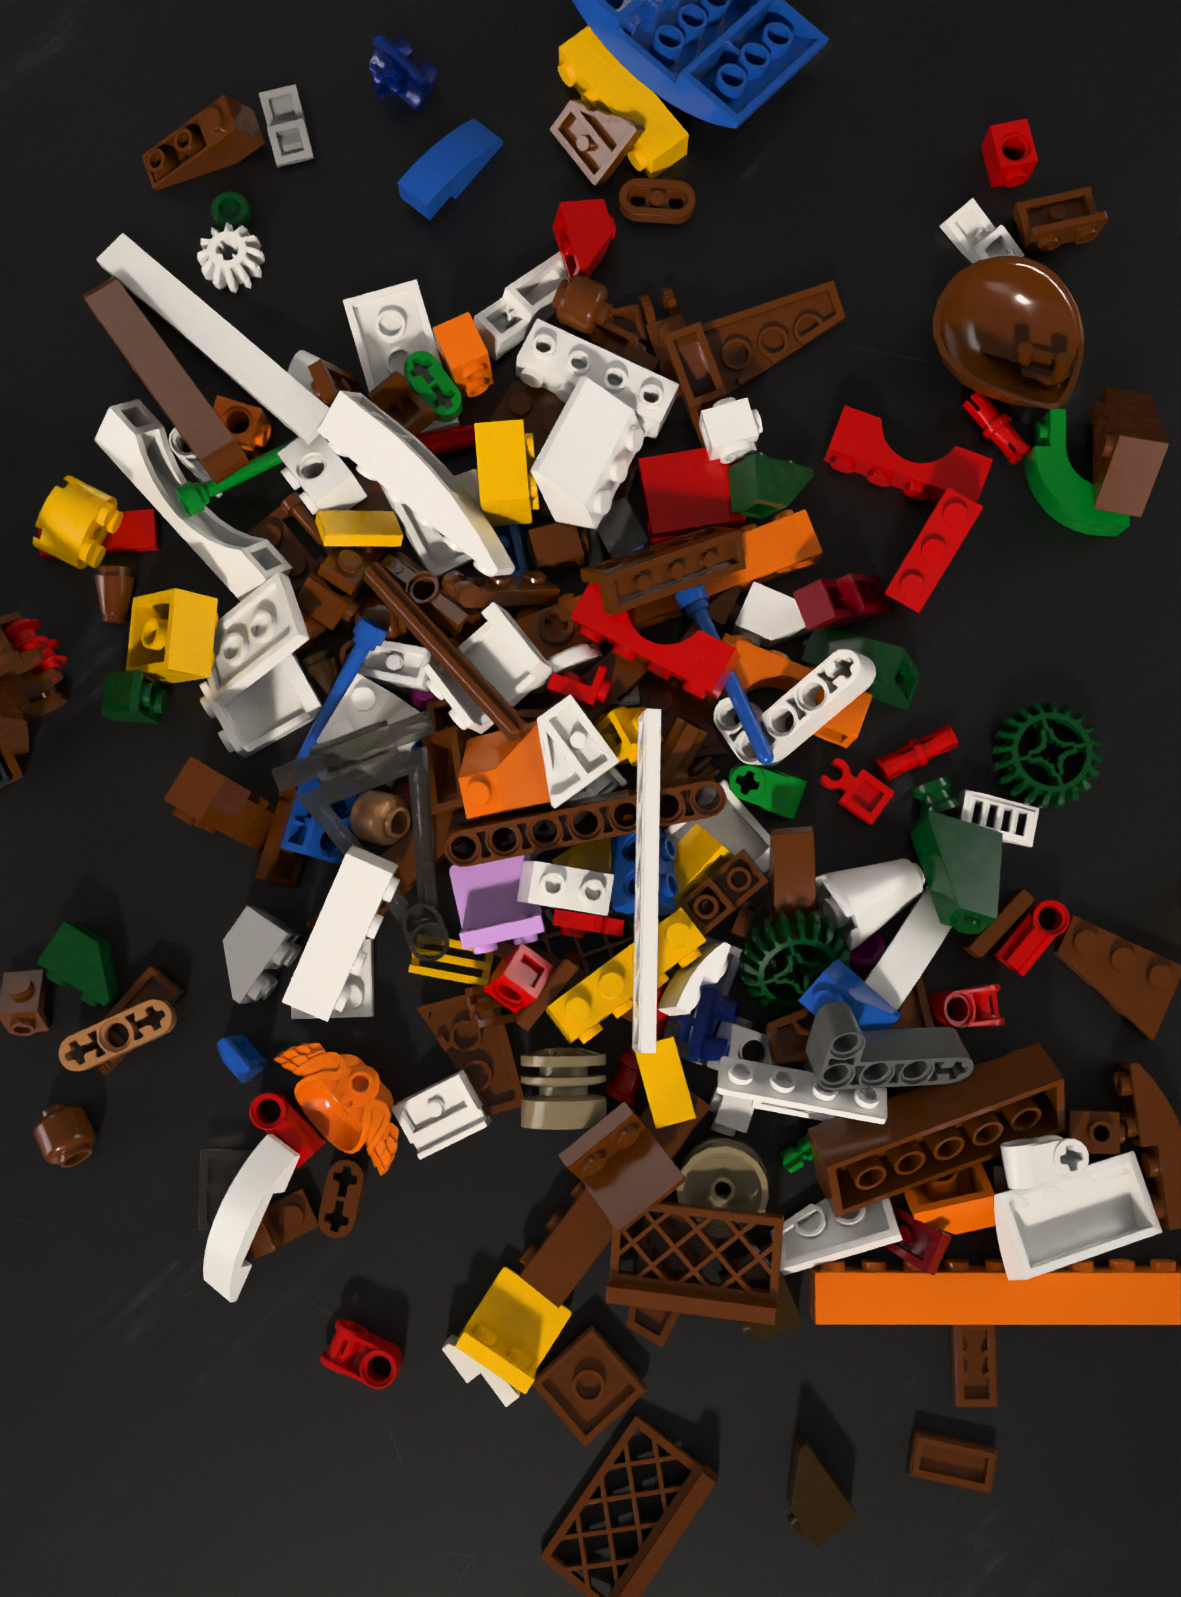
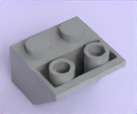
M246 906L223 939L232 998L239 1004L257 1003L260 998L265 1001L279 982L275 976L283 965L290 966L302 948L298 943L303 936L264 909Z

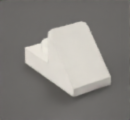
M384 640L381 646H376L374 651H369L358 673L380 686L409 695L411 689L429 692L426 681L430 678L423 671L422 667L427 662L437 666L438 661L424 647Z

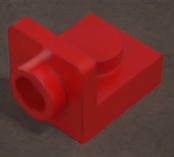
M599 665L591 686L585 685L587 680L575 673L564 671L562 676L552 673L547 685L548 696L563 700L571 694L581 708L594 712L597 702L605 703L612 685V681L606 679L608 669L605 666Z

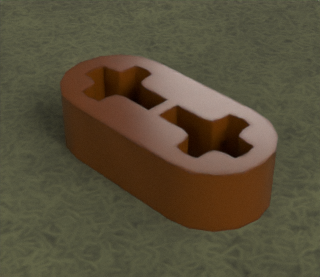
M343 1158L338 1160L330 1167L327 1174L318 1215V1224L321 1231L331 1238L346 1236L355 1227L358 1220L366 1182V1170L364 1165L357 1159ZM346 1166L351 1167V1174L357 1176V1182H351L347 1187L346 1194H342L343 1182L342 1179L336 1178V1173L342 1172ZM339 1201H343L342 1215L348 1217V1222H344L337 1229L333 1227L334 1220L329 1219L328 1214L336 1211Z

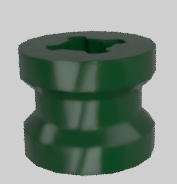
M949 776L933 780L911 790L913 797L919 799L922 806L920 810L921 817L928 810L943 813L960 806L958 798L952 796L950 791L951 780Z

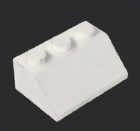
M581 376L530 471L556 522L597 529L603 516L609 512L612 498L620 483L626 479L628 467L635 453L643 445L644 433L634 410L588 377Z

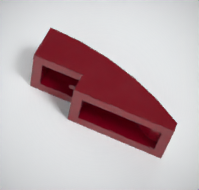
M849 573L837 580L819 579L793 592L807 630L848 625L892 612L879 576Z

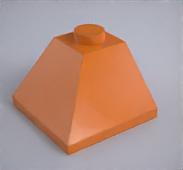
M537 721L527 723L525 733L513 741L509 740L501 730L467 739L458 777L467 819L488 818L550 803Z
M982 1163L904 1192L915 1220L954 1235L995 1226V1193Z

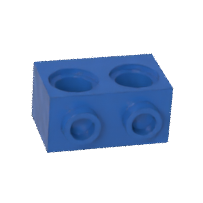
M303 770L280 848L341 865L352 830L350 811L355 800L363 793L364 788L330 776Z
M660 829L658 917L675 912V896L678 894V885L673 870V860L676 859L675 844ZM636 832L611 837V874L614 875L612 908L631 924H634Z

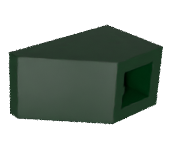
M762 452L745 455L743 460L728 468L732 513L763 519L789 506L814 476L813 468L798 465L793 460L770 458Z
M130 670L105 675L102 715L113 721L160 724L161 714H165L168 705L167 691L164 690V685L142 670Z
M64 921L37 963L47 969L45 976L51 981L63 987H67L70 984L80 990L81 993L78 997L95 1008H100L102 1005L115 1006L121 999L110 943L79 923Z

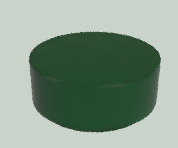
M226 191L219 194L212 202V217L222 231H224L226 222L232 225L234 231L241 225L245 228L249 225L252 212L246 198L240 193Z

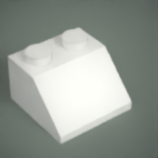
M357 673L316 742L330 753L387 786L392 787L429 725L428 717L392 692Z

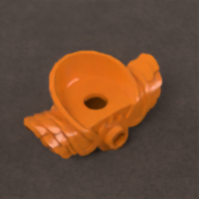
M320 1043L300 1044L296 1047L291 1046L285 1051L280 1052L274 1061L282 1064V1067L293 1071L292 1073L304 1077L296 1084L294 1092L301 1110L313 1126L332 1145L345 1153L354 1154L366 1144L367 1152L372 1159L374 1168L377 1167L380 1176L385 1174L394 1160V1154L397 1151L399 1129L390 1122L392 1116L391 1108L394 1103L392 1094L380 1081L376 1070L366 1066L357 1056L326 1052Z

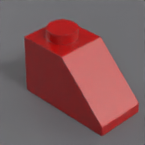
M604 199L559 203L552 228L568 280L576 274L589 278L606 255L610 240L615 237V220L613 215L608 214Z

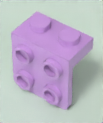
M529 854L468 867H459L454 864L450 867L449 874L462 928L459 936L463 950L473 948L474 954L486 953L498 949L497 942L513 939L514 945L527 944L539 940L537 933L545 932L541 906L516 902L523 861H531Z

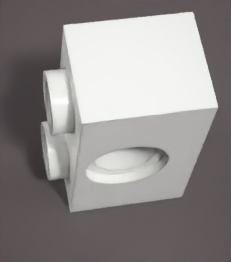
M321 434L309 445L299 437L277 453L286 465V468L280 472L294 490H297L299 487L303 488L305 492L300 494L299 497L312 515L316 514L317 510H349L367 497L352 472L338 454L328 447L327 440Z
M523 861L516 902L608 916L614 875L539 861Z

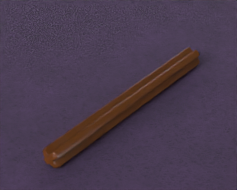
M375 562L371 566H367L364 569L366 575L363 580L501 732L512 741L525 733L527 722L381 563Z

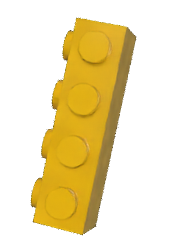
M682 907L658 924L657 989L669 980L666 972L675 965L679 964L684 969L700 957L702 953L698 948L706 942L704 936ZM634 942L547 1006L546 1013L569 1044H572L578 1038L585 1044L603 1030L599 1024L602 1020L612 1013L618 1019L633 1008Z

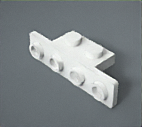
M727 1056L720 1058L717 1092L722 1095L752 1100V1108L820 1121L833 1120L836 1116L877 1124H884L886 1122V1087L826 1090L820 1086L813 1072Z

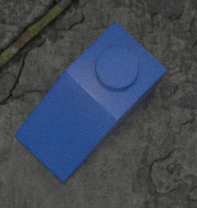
M836 959L826 968L798 1000L814 1015L817 1014L820 1008L830 1002H845L850 1005L861 1030L890 1029L902 1015L839 959Z

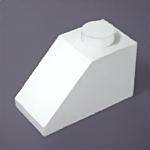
M753 582L731 633L749 638L753 645L758 647L761 645L769 648L813 630H807L794 598Z

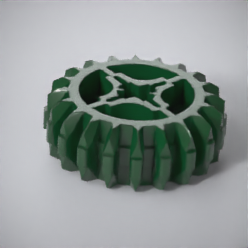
M1055 701L1047 702L1044 708H1042L1039 702H1033L1029 705L1028 711L1023 707L1017 709L1014 712L1016 719L1008 717L1003 721L1007 731L1000 730L995 734V738L1004 744L992 748V754L1002 756V760L993 764V769H1004L1006 775L999 779V783L1003 785L1011 781L1014 784L1009 792L1012 797L1017 796L1023 791V804H1032L1037 797V804L1041 809L1047 808L1050 802L1056 808L1065 805L1066 799L1070 802L1080 799L1079 791L1087 792L1092 788L1088 779H1095L1100 774L1096 768L1091 766V764L1102 762L1103 759L1101 755L1093 753L1092 750L1101 746L1102 741L1099 739L1090 740L1088 734L1095 730V726L1088 725L1083 728L1080 723L1084 720L1085 716L1082 713H1078L1071 718V705L1065 704L1057 712ZM1031 726L1033 735L1030 736L1031 748L1028 752L1018 755L1020 739L1025 730ZM1048 726L1061 731L1070 742L1059 740L1055 736L1053 728H1048ZM1044 749L1045 751L1050 750L1052 753L1062 752L1050 760L1049 758L1044 760L1042 756L1032 758ZM1075 755L1072 773L1063 783L1061 774H1064L1063 762L1065 758ZM1031 767L1039 773L1041 781H1045L1046 785L1032 779L1023 768Z
M798 908L794 915L787 917L782 911H780L778 920L772 921L765 917L764 928L752 927V938L744 939V951L740 952L739 957L742 981L745 982L748 992L752 997H757L762 1007L771 1004L776 1013L784 1006L791 1013H794L797 1007L803 1006L806 1008L798 1000L836 959L843 962L849 969L851 965L849 960L850 949L846 944L842 931L837 926L834 927L828 917L820 919L814 910L804 917ZM793 956H796L797 967L793 966Z

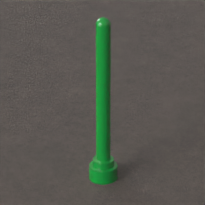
M297 438L250 460L248 465L217 485L211 479L203 484L199 481L193 484L188 481L176 487L175 492L182 507L190 517L205 510L204 505L210 503L209 498L282 463L283 461L277 453Z

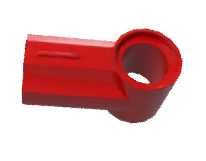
M1054 900L1033 902L1024 912V917L994 952V955L1009 969L1020 976H1024L1053 939L1067 929L1070 920L1067 908L1062 903ZM1044 907L1049 908L1054 914V923L1049 929L1042 928L1038 921V915Z
M277 1089L269 1090L256 1097L251 1103L249 1114L253 1124L259 1129L264 1130L267 1134L275 1135L300 1154L296 1165L297 1168L326 1143L292 1105V1100L284 1091ZM266 1099L275 1100L279 1104L281 1113L277 1120H270L263 1114L262 1106Z

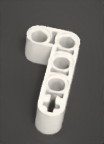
M847 649L837 650L764 713L755 703L750 702L774 754L773 761L768 765H763L758 761L741 722L738 725L735 724L736 711L729 697L722 699L716 705L713 713L714 722L735 755L742 762L765 768L773 767L868 689L876 676L875 665L868 657ZM823 688L825 696L821 704L817 706L815 697L817 692ZM792 714L794 717L793 726L789 731H786V719Z

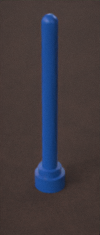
M704 584L678 592L675 595V600L681 613H686L688 618H693L698 630L721 640L708 613L710 609L708 604L710 596ZM733 670L724 687L758 761L763 765H768L773 761L774 754L735 670Z
M359 617L352 630L355 634L352 639L355 644L289 771L302 775L303 770H308L320 747L316 740L359 672L369 651H374L376 646L382 645L389 632L385 627L366 617Z

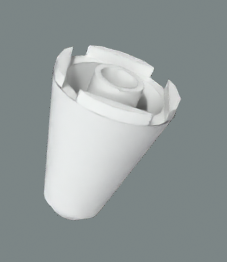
M905 858L815 876L816 901L819 910H816V914L819 915L820 919L828 917L834 927L837 926L842 931L846 944L851 951L922 894L925 883L924 874L916 863H911Z

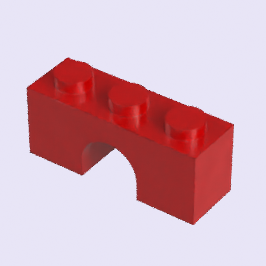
M946 487L909 552L903 558L885 588L884 594L920 613L982 511L983 506L950 487Z

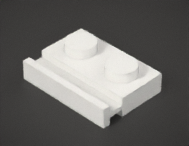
M463 1069L397 1102L391 1108L410 1144L414 1143L417 1148L419 1159L486 1128L492 1121L490 1116H486L482 1109L483 1104Z

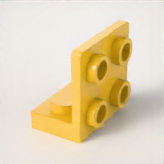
M504 1266L459 1334L455 1347L526 1395L535 1381L538 1366L570 1318L571 1309L564 1304L558 1308L520 1278L518 1273L508 1266Z

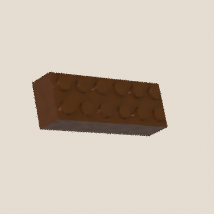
M1040 1043L1024 1049H1016L1010 1054L986 1063L976 1064L971 1074L960 1082L924 1085L911 1091L901 1092L895 1097L887 1099V1119L884 1124L838 1117L833 1120H825L817 1126L807 1129L816 1179L835 1217L837 1218L1001 1156V1143L1017 1139L1056 1135L1064 1132V1077Z

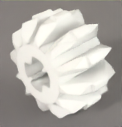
M226 222L224 231L220 233L217 229L211 227L212 239L201 238L200 245L203 250L197 253V259L202 266L201 272L205 279L213 280V284L220 291L228 285L231 292L236 294L239 284L242 283L251 289L250 277L262 278V271L259 266L265 263V256L260 251L261 244L258 238L250 235L247 228L243 225L234 231L232 225Z

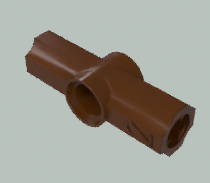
M401 551L393 554L389 553L380 562L428 616L459 643L467 640L479 629L480 622L483 619L482 615L474 608L464 607L456 601L455 597L445 592L442 588V583L435 574L425 571Z
M676 715L661 743L660 782L689 777L690 770L688 768L699 752L708 733L707 730L686 718ZM670 794L660 796V812L665 813L670 802L675 801L676 798ZM629 803L620 820L627 821L631 819L636 812V807Z

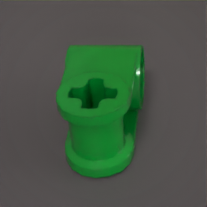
M744 762L732 767L727 778V782L730 785L729 789L737 798L790 819L795 818L808 782L781 771H772ZM747 771H752L751 777L756 781V785L754 787L748 786L745 791H740L741 785L736 781L737 776H745Z

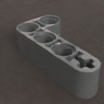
M841 1001L830 1002L818 1010L806 1045V1054L820 1086L826 1090L952 1084L967 1078L974 1068V1064L957 1031L952 1027L861 1030L850 1005Z

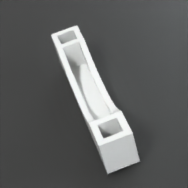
M139 399L109 407L94 441L240 602L276 572L288 576L293 567L267 539L250 536L234 529L219 519L205 505V510L191 517L186 513L176 495L175 488L186 483L187 480L178 467L172 453L164 426Z

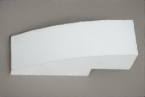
M560 251L505 287L502 298L474 316L475 326L489 355L495 361L528 336L537 318L546 321L556 312V310L552 309L555 293L563 279L568 280Z

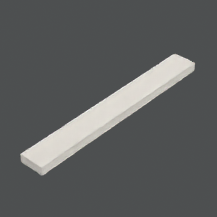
M124 233L96 259L103 269L110 275H115L124 287L308 445L320 434L317 430L330 408Z
M646 708L638 717L632 1050L638 1053H656L661 709Z

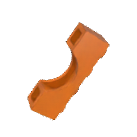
M725 633L721 639L724 643L736 648L741 656L734 670L746 694L759 688L768 687L788 692L816 668L815 666H803L793 662L786 654L780 651H767L753 645L749 638L742 635ZM724 687L720 696L727 698L729 696ZM823 688L816 694L815 703L817 706L824 699L825 693ZM863 692L813 735L847 748L858 738L873 695Z

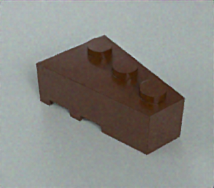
M191 756L163 799L175 806L171 814L189 825L196 826L202 830L205 829L214 834L215 830H218L261 853L264 850L277 807Z

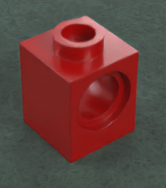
M1020 119L989 127L981 144V149L991 188L1002 185L1011 188L1023 184L1029 179L1038 163L1028 119ZM1004 154H1010L1016 160L1009 159Z
M521 943L501 959L483 990L517 1014L538 998L555 967Z

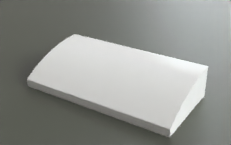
M1134 1151L1088 1164L1086 1170L1077 1177L1048 1182L1043 1186L1035 1188L1010 1189L994 1195L996 1231L1008 1281L1027 1280L1162 1233Z

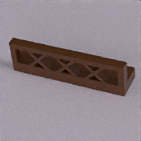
M711 525L580 569L581 578L584 582L600 586L604 613L615 615L746 569L740 529Z

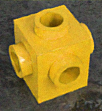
M618 707L609 712L595 727L620 761L617 765L631 764V766H637L638 717L646 710V707Z

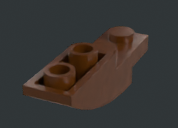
M1118 1061V1072L1114 1073V1085L1117 1094L1122 1097L1124 1113L1120 1114V1119L1123 1120L1125 1125V1138H1127L1129 1144L1145 1147V1152L1141 1156L1143 1172L1150 1181L1151 1194L1149 1195L1160 1226L1169 1230L1181 1229V1126L1165 1095L1143 1067L1136 1062Z

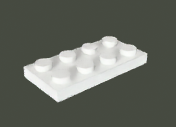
M417 279L343 300L369 392L394 371H398L406 381L404 363L411 354L417 351L430 353L442 366ZM420 365L415 367V376H423L428 384L432 382L428 368L423 369ZM439 390L435 392L439 404L437 408L441 405L445 406L446 409L452 407L451 398H444ZM458 417L451 422L434 420L419 434L459 427Z

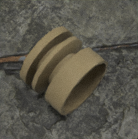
M581 1047L543 1048L531 1054H522L521 1066L539 1067V1074L521 1075V1083L539 1086V1094L521 1099V1127L548 1130L589 1129L606 1117V1097L588 1093L589 1085L606 1082V1074L588 1073V1066L606 1065V1053H596Z

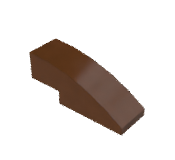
M699 321L665 334L663 339L700 448H705L699 428L701 411L712 408L716 402L727 398V393L701 322Z
M436 698L426 702L430 734L422 736L431 811L434 815L464 807L458 777L467 739L479 736L478 732L469 728L463 730L453 721L448 713L452 707L445 698L443 700Z
M812 826L771 829L768 893L770 897L769 919L772 921L779 919L780 911L786 914L787 917L793 916L797 908L803 913L804 917L813 910L816 913L815 850Z

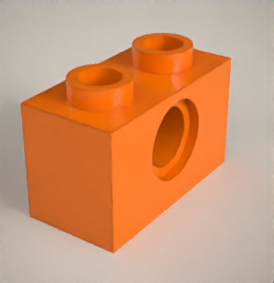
M466 312L433 327L440 360L448 376L459 389L461 397L466 395L468 397H475L485 392L489 385L494 383L490 358L470 313Z

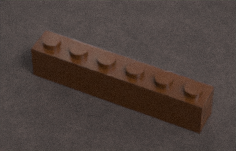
M689 1088L696 1115L694 1119L656 1129L649 1102L640 1113L633 1109L671 1159L711 1107ZM579 1180L570 1192V1195L575 1199L564 1212L561 1208H558L546 1223L544 1228L549 1233L539 1245L533 1241L519 1259V1262L524 1265L519 1277L558 1308L612 1238V1223L582 1180Z

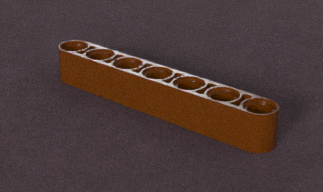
M114 275L83 294L84 301L213 482L217 485L248 465L250 461L238 442L117 277Z
M707 774L660 782V796L670 794L676 798V803L671 811L666 813L660 812L659 828L709 818L719 814L726 804L724 788L714 777ZM705 786L715 788V797L710 803L706 805L696 803L695 796L700 788ZM637 787L567 801L555 810L551 805L457 824L448 832L445 842V854L452 864L459 867H468L635 833L636 812L627 821L618 820L614 816V812L622 803H631L636 807ZM582 811H589L596 816V821L590 828L581 829L573 823L575 816ZM542 819H548L556 825L555 832L548 837L538 836L533 831L534 825ZM500 828H509L515 833L516 838L511 844L500 845L493 839L494 832ZM459 836H467L474 841L476 846L469 853H460L454 849L452 842Z

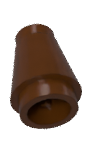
M98 566V575L94 576L102 622L127 623L135 577H131V567Z

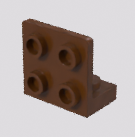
M625 1101L558 1155L567 1169L582 1180L612 1225L620 1233L626 1231L685 1182V1176L642 1119Z

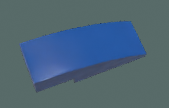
M474 118L465 122L431 147L397 182L400 197L431 220L450 197H453L455 200L500 149L503 145V140Z

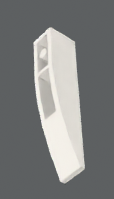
M340 390L317 430L318 433L329 441L328 447L338 455L349 457L357 464L356 470L364 477L381 483L386 488V495L400 504H406L414 510V517L420 523L429 528H435L445 536L443 540L449 547L458 552H465L475 560L473 565L481 573L489 577L511 575L515 570V566L497 534L474 500L447 467L419 439L362 393Z

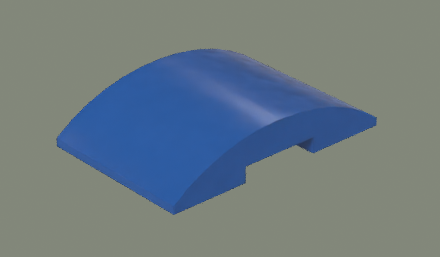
M572 0L581 16L608 51L651 91L694 117L712 124L737 129L823 49L829 41L826 35L785 0Z

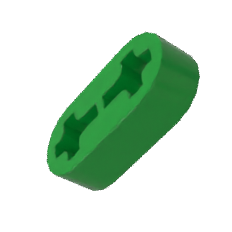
M417 351L411 354L404 363V374L408 385L415 394L432 408L437 416L436 420L440 422L455 420L463 409L459 389L433 355L425 351ZM420 365L423 369L428 368L432 382L428 384L423 376H415V367ZM439 390L446 399L451 398V408L446 409L443 405L437 408L439 404L435 394L436 391Z

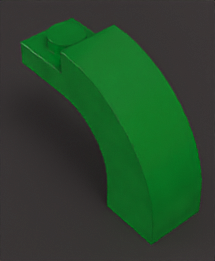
M1050 409L1042 420L1037 422L1034 430L1035 446L1024 458L1026 478L1034 497L1052 518L1072 530L1088 535L1117 537L1130 526V515L1094 509L1093 484L1081 478L1074 471L1067 457L1066 409Z

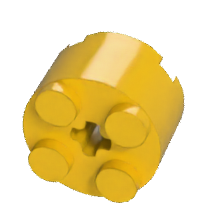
M68 475L63 478L68 483L67 486L63 489L56 485L43 504L35 525L42 529L41 538L38 539L33 536V545L80 570L87 566L95 569L99 566L105 555L106 548L101 545L108 532L114 534L118 530L124 514L117 510L116 498Z

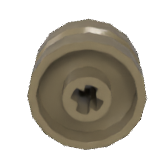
M725 1134L709 1135L693 1144L683 1157L680 1171L685 1176V1182L677 1188L679 1203L765 1213L769 1199L767 1169L765 1162L755 1147L743 1138ZM719 1182H726L730 1185V1188H727L723 1184L719 1187H716V1184H718ZM694 1217L698 1223L704 1219L702 1217ZM713 1219L703 1227L708 1235L716 1238H729L734 1234L733 1230L724 1220ZM736 1222L740 1228L746 1224L743 1222Z

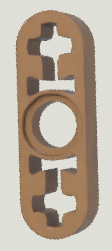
M147 1000L68 1036L60 1045L59 1059L62 1065L71 1071L91 1069L169 1033L177 1021L176 1010L166 1000ZM152 1007L155 1011H164L165 1017L160 1020L161 1028L154 1024L139 1029L135 1023L152 1016ZM134 1014H135V1021L131 1018V1016L134 1015ZM115 1023H121L128 1029V1040L121 1047L112 1045L108 1039V1031ZM98 1041L101 1047L87 1052L84 1055L85 1062L82 1059H74L72 1057V1052L77 1050L76 1042L82 1046Z

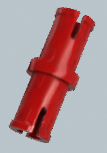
M975 392L970 396L972 401L966 400L962 407L964 410H967L984 430L982 435L988 441L992 439L1012 465L1023 458L1022 454L1026 455L1032 447L1011 426L1010 422L1012 419L1007 414L1002 415L985 395Z
M945 724L926 736L918 739L913 737L905 741V745L899 749L875 760L877 762L876 766L883 779L888 782L915 767L921 769L927 766L928 761L934 757L958 747L957 737L952 728Z

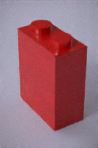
M706 447L638 459L637 472L651 545L711 525L735 529L743 527L746 516L732 513L728 475V468L740 461L729 464L721 463L720 459L710 461Z

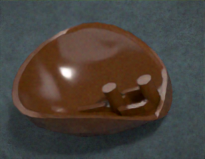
M997 256L978 260L959 271L946 285L937 300L933 317V336L944 366L960 383L982 395L1017 406L1053 410L1060 409L1067 403L1080 373L1084 354V330L1078 306L1069 289L1056 273L1045 265L1025 257Z

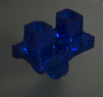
M382 33L373 38L372 44L375 46V51L369 63V71L375 77L372 84L373 91L379 97L387 96L390 93L394 94L397 98L401 97L417 112L424 107L427 92L436 85L437 69L429 61H423L416 66L412 62L413 50L411 45L402 36L389 41Z
M703 986L696 1018H694L696 1006L691 1010L690 1014L669 1016L670 1021L680 1023L676 1037L678 1040L688 1042L691 1026H693L686 1056L687 1060L706 1063V1060L720 1061L722 1056L729 1057L731 1040L712 1036L716 1019L736 1024L741 1003L722 995V991Z

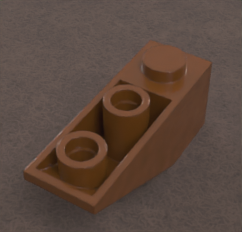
M223 94L141 156L152 188L157 191L237 164L264 145L265 141L254 110Z

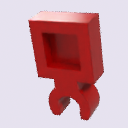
M835 758L831 764L840 771V779L834 781L828 776L822 775L819 779L820 783L827 789H839L842 791L843 795L838 800V803L869 826L872 825L895 792L864 769L860 770L857 776L854 777L850 774L848 764L842 759Z
M555 909L552 925L561 926L560 935L584 938L585 931L622 936L625 920Z

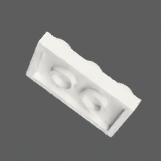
M276 572L219 619L214 635L213 652L215 654V662L211 670V678H207L214 702L225 706L310 639L288 576Z

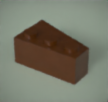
M1104 386L1100 400L1095 399L1089 413V423H1092L1094 509L1142 517L1168 449L1169 441L1151 394Z

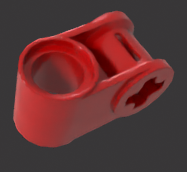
M1000 984L966 986L963 989L930 993L927 996L934 1027L977 1028L1005 1025L1004 1018L1000 1017L997 998V992L1001 990ZM948 1003L950 1004V1007H951L950 1016H949L948 1013H947V1005H948Z
M341 1318L337 1319L334 1325L336 1329L335 1335L328 1350L321 1353L319 1361L332 1371L350 1376L371 1388L381 1389L390 1385L403 1367L404 1358L400 1348L394 1343L369 1332L355 1322ZM380 1355L387 1358L391 1364V1372L388 1374L379 1373L373 1366V1357Z

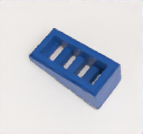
M245 1035L223 1037L217 1043L221 1060L237 1079L244 1084L252 1080L268 1065V1061Z

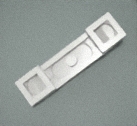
M928 885L910 910V914L884 954L864 981L896 1010L899 1009L951 929V926L940 923Z
M273 1134L266 1135L239 1170L218 1209L209 1233L203 1263L204 1280L229 1302L237 1301L252 1267V1264L245 1260V1257L273 1193L285 1192L300 1158V1154Z

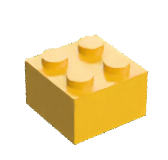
M523 419L474 423L479 494L483 515L491 527L533 523L532 510H539L538 487L530 471L536 461L533 433L525 434Z
M178 588L134 597L126 671L142 670L159 683L165 684L211 678V670L215 662V654L213 652L214 635L219 621L217 613L218 598Z

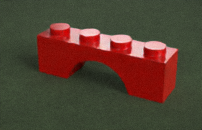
M845 405L823 461L831 463V467L839 472H856L867 476V480L877 486L888 487L891 485L902 489L905 495L916 500H925L927 498L938 502L945 488L950 487L977 503L993 459L955 446L946 456L933 462L916 463L908 461L897 455L887 444L882 430V418Z
M589 583L570 616L580 627L577 631L579 635L596 644L602 638L614 645L611 650L613 653L632 663L635 657H638L649 663L646 670L666 681L672 675L684 682L683 690L702 700L706 694L718 699L741 657L736 648L701 630H698L688 639L675 644H657L643 638L636 626L635 608L615 615L604 613L600 586L598 584Z

